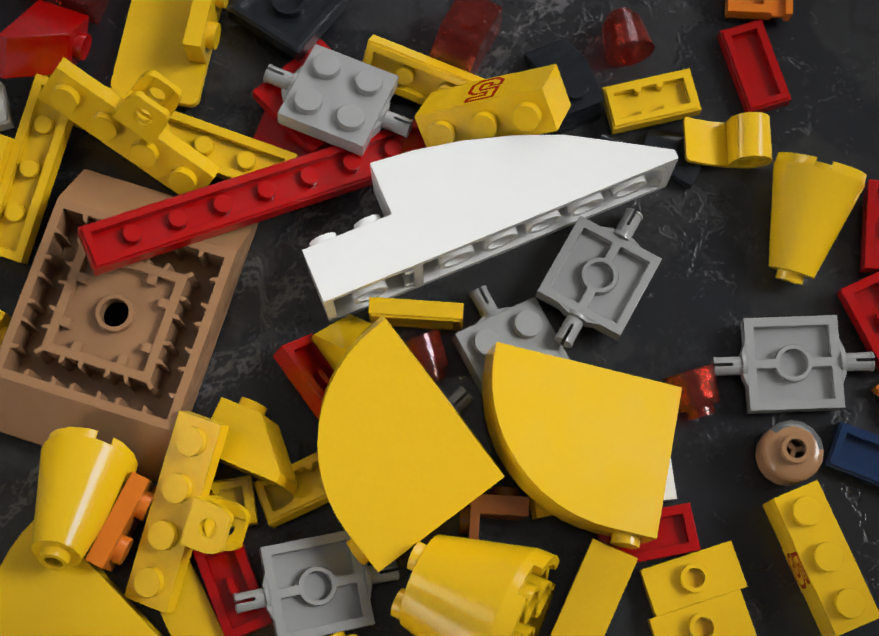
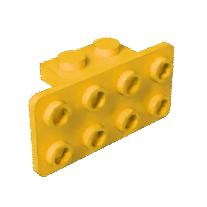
M131 0L111 79L112 89L127 94L143 73L155 70L182 90V99L178 106L196 107L201 99L212 50H216L219 44L221 34L219 19L222 8L227 7L229 0ZM150 88V92L154 97L158 99L165 98L162 90Z

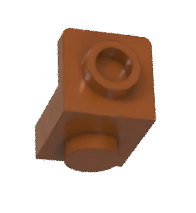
M491 487L490 494H481L470 503V506L460 510L459 534H466L470 539L479 540L480 519L527 521L530 497L519 496V489Z

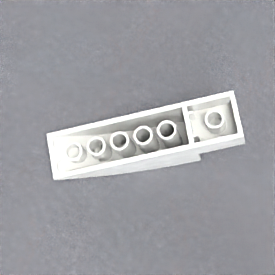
M564 134L511 135L472 139L409 151L370 163L373 191L383 212V218L380 215H371L359 220L354 224L353 230L337 236L336 233L331 232L318 236L309 243V248L302 250L331 324L349 314L353 315L369 308V297H397L576 224L580 215L588 219L664 188L679 157L675 149Z

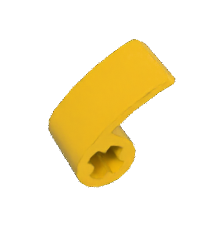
M762 112L740 113L730 117L726 123L685 117L683 120L685 160L689 163L724 168H758L772 163L770 116Z

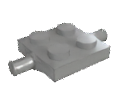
M315 44L304 65L294 74L272 64L268 65V69L264 73L263 82L287 90V96L277 113L278 124L357 155L363 156L371 138L379 133L382 128L407 138L413 127L414 119H409L389 111L390 100L398 87V75Z
M626 208L616 229L599 226L581 215L578 218L535 296L559 309L566 316L559 331L554 336V340L558 344H561L567 331L571 330L563 345L566 348H571L582 326L594 328L618 341L662 258L641 248L632 238L639 223L643 220V215L639 211L636 212L630 225H627L635 209Z
M486 285L481 286L480 289H475L469 294L482 318L476 324L455 333L452 341L481 395L486 352L496 342L570 360L562 344H558L554 340L556 333L536 297L513 307L498 309Z
M837 315L743 318L740 322L742 348L739 357H712L711 367H714L711 370L713 377L726 375L741 376L746 391L747 414L841 411L845 408L843 384L847 371H874L875 361H871L875 358L873 351L845 352V348L839 339Z
M346 530L260 547L259 554L263 570L262 588L233 593L234 603L254 600L236 604L235 609L237 614H240L241 612L266 607V611L273 620L276 636H327L341 631L345 632L373 626L375 620L370 601L372 585L399 580V570L380 574V572L395 570L398 565L396 560H394L380 572H377L373 565L368 566L367 563L362 565L346 544L351 539Z

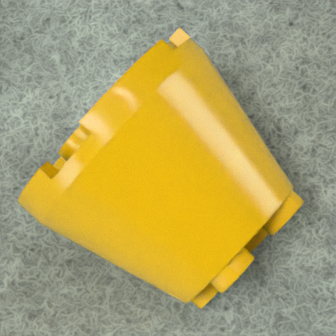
M438 534L427 545L418 542L414 546L407 563V569L412 571L406 589L401 588L393 601L391 616L398 618L400 624L414 636H538L546 619L556 584L548 580L550 568L556 570L559 564V557L535 547Z

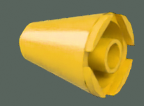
M778 152L776 160L773 162L768 267L777 270L776 279L803 285L804 278H815L862 193L867 175L858 169L833 161L832 165L818 162V157L793 152Z
M65 427L51 432L48 440L43 444L40 455L31 549L44 567L62 571L68 567L77 566L81 562L102 529L131 472L136 473L138 462L134 453L113 437L110 445L96 439L98 434L96 430L82 427Z

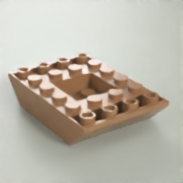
M84 169L57 198L0 347V433L43 446L45 441L48 440L49 434L56 429L65 427L90 428L98 431L96 437L98 440L111 445L114 437L123 442L136 457L138 462L136 473L158 483L179 410L190 412L193 410L258 223L94 276L77 234L78 227L174 196ZM114 303H123L129 309L128 318L119 326H109L104 321L106 309Z

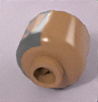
M788 420L777 423L762 435L757 443L755 457L758 468L767 479L778 485L792 486L804 482L818 471L823 462L824 449L821 438L813 428L803 422Z

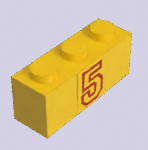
M557 64L433 91L429 94L414 118L426 147H432L463 140L511 135H540L558 131L571 103Z
M818 480L775 497L762 505L822 636H839L879 619V610Z

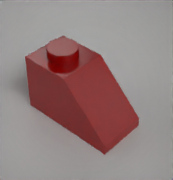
M38 0L0 33V78L31 77L36 74L52 75L63 58H66L74 65L80 60H85L92 44V36L88 34L89 16Z

